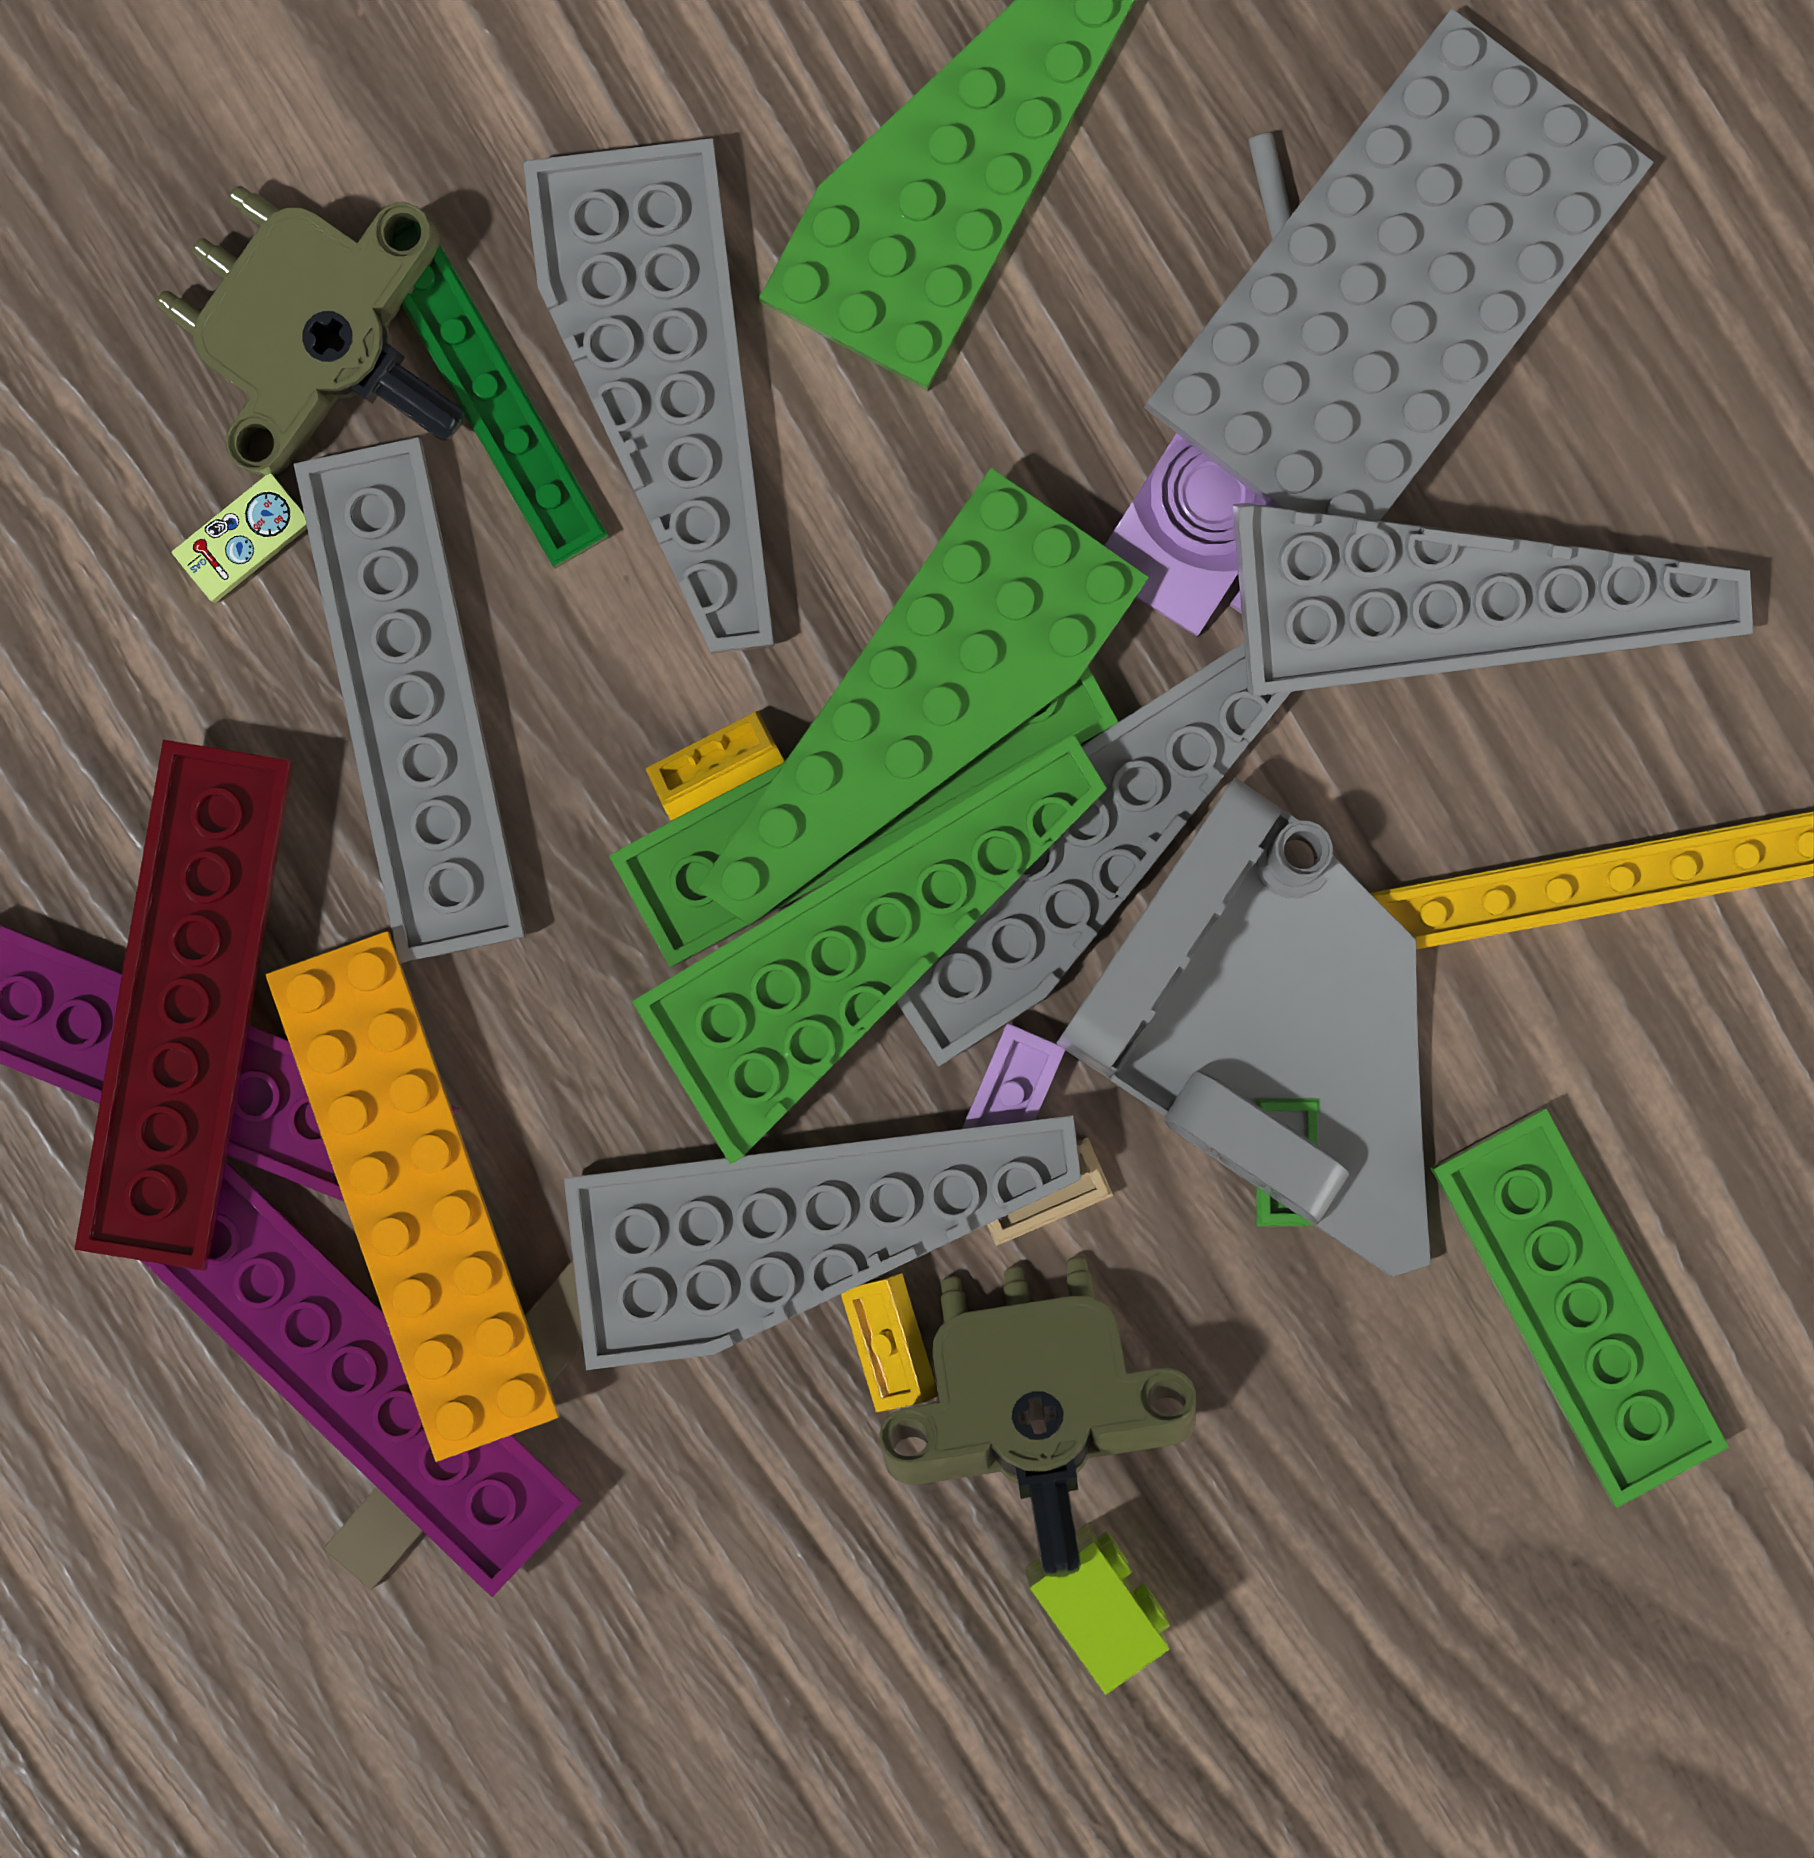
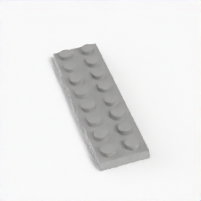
M417 437L294 463L400 963H407L525 938L527 936L422 440Z

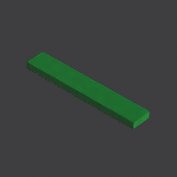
M410 221L400 224L393 232L394 249L397 251L412 249L421 237L420 224ZM439 244V248H437L433 257L434 262L431 266L427 265L413 285L415 289L411 294L408 292L401 305L454 397L463 409L465 416L547 558L556 569L608 539L609 535L445 251Z

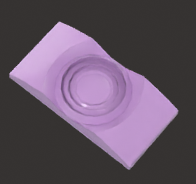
M1176 433L1108 539L1105 547L1149 577L1136 596V599L1197 637L1238 575L1233 504L1271 505Z

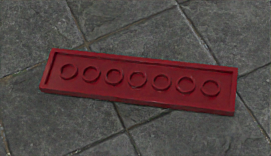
M169 740L162 741L74 1250L202 1271L207 1270L294 762L291 760Z

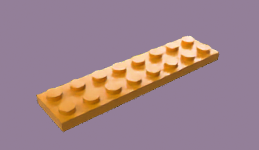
M390 932L380 933L265 974L435 1462L559 1418L560 1415Z

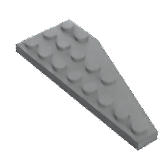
M713 138L523 161L538 289L711 654L773 647L772 621Z
M1244 642L1081 746L1107 788L1105 792L896 1001L938 1067L1048 996L1078 956L1085 950L1204 799L1223 778L1232 764L1291 693L1284 692L1253 696L1248 692Z
M1074 1116L743 1156L731 1165L724 1158L564 1178L586 1370L714 1355L1081 1180Z

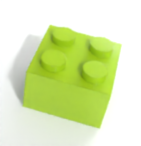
M1086 1524L1076 1531L1081 1567L1078 1572L1061 1578L1046 1576L1042 1571L1040 1557L1025 1567L1029 1588L1104 1694L1107 1695L1170 1650L1163 1631L1171 1625L1165 1617L1166 1613L1145 1583L1135 1590L1126 1577L1133 1573L1128 1565L1129 1561L1108 1531L1097 1537L1090 1526Z

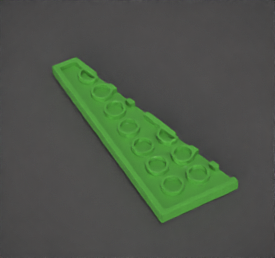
M1074 734L632 1001L730 1165L742 1158L1107 789Z

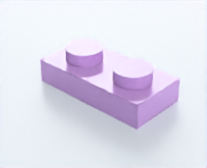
M1006 1023L962 1129L1035 1120L1065 1049L1054 1042Z

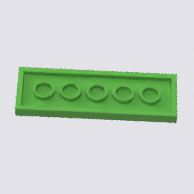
M1540 1108L1431 1167L1435 1178L1614 1507L1618 1508L1729 1448L1546 1108Z

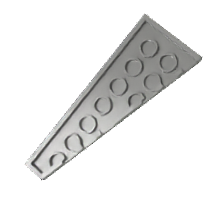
M1251 503L1233 504L1248 692L1253 696L1753 634L1750 570L1742 567Z

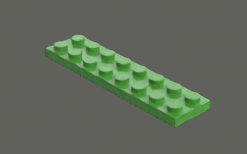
M1089 667L1085 669L1073 687L1051 701L1011 733H1008L972 762L898 817L887 823L867 838L866 841L844 855L762 918L830 882L1072 734L1075 735L1081 745L1119 723ZM784 763L608 855L670 968L749 926L697 890V887Z

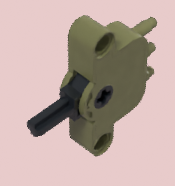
M236 186L229 195L230 203L240 209L241 214L260 226V228L239 258L220 245H214L206 238H200L195 243L192 249L194 256L203 261L208 269L223 278V281L205 307L200 310L185 298H179L170 291H163L156 300L157 307L165 312L170 320L193 335V343L198 356L207 366L251 396L230 425L226 434L225 447L229 458L240 468L258 477L263 478L269 474L275 477L279 476L293 464L337 399L350 398L358 394L372 404L377 397H380L439 440H449L458 431L465 417L463 409L400 365L405 357L391 347V335L388 326L402 308L401 303L408 292L410 294L415 289L413 285L427 265L431 266L434 262L433 257L437 248H439L440 235L432 221L417 206L408 202H396L386 206L377 214L359 242L356 243L313 212L303 208H285L280 210L257 193H251L243 186ZM407 221L419 223L421 227L419 242L407 251L395 250L393 246L394 230L400 224ZM329 331L339 335L345 341L343 348L339 352L329 348L322 341ZM270 431L274 438V448L271 454L262 461L252 462L248 455L250 439L258 432Z
M1081 1256L1072 1257L1067 1262L1069 1297L1031 1302L1029 1284L1025 1281L1024 1270L1019 1266L1008 1267L1004 1272L1005 1286L1003 1289L1006 1306L968 1312L966 1294L962 1290L960 1278L957 1276L945 1277L941 1281V1305L944 1324L939 1328L933 1340V1361L940 1403L908 1407L893 1412L884 1420L879 1436L886 1469L895 1480L903 1484L918 1485L1002 1472L1009 1480L1018 1483L1020 1499L1031 1498L1042 1571L1046 1576L1057 1578L1067 1577L1070 1574L1076 1573L1081 1567L1069 1491L1078 1490L1077 1473L1084 1467L1087 1459L1175 1445L1183 1442L1190 1436L1196 1425V1390L1192 1381L1184 1373L1175 1369L1161 1368L1126 1374L1118 1324L1113 1312L1103 1302L1096 1300L1092 1275L1088 1272L1086 1259ZM1162 1398L1175 1399L1184 1406L1179 1413L1172 1416H1161L1150 1408L1153 1403ZM1044 1420L1047 1432L1034 1434L1031 1422ZM909 1437H917L927 1443L919 1454L913 1456H903L894 1450L900 1441Z

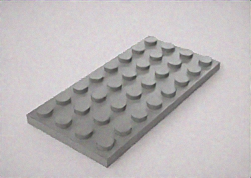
M1451 8L1146 402L1144 409L1271 506L1381 520L1654 162Z

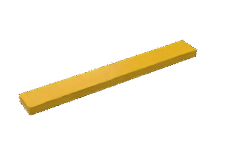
M1814 811L1370 894L1416 939V949L1796 880L1814 876Z

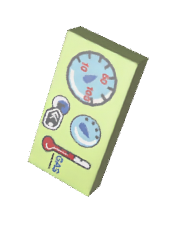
M272 474L265 475L171 553L208 599L216 603L307 529L305 515L276 477Z

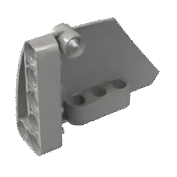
M1234 777L1056 1044L1165 1117L1163 1119L1164 1123L1182 1138L1270 1195V1197L1388 1276L1394 1277L1431 1265L1419 1077L1416 939L1333 855L1332 841L1329 834L1320 825L1311 821H1299ZM1291 840H1299L1306 843L1314 854L1313 867L1299 869L1292 866L1284 854L1285 843ZM1320 1098V1113L1317 1114L1318 1146L1308 1140L1307 1111L1268 1113L1256 1105V1099Z

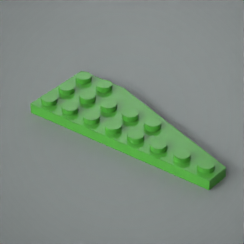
M1136 0L1013 1L818 186L759 296L760 303L928 391Z
M990 468L699 884L697 890L747 925H753L844 855L851 852L887 823L909 809L1008 733H1011L1051 701L1073 687L1149 577L1002 474Z

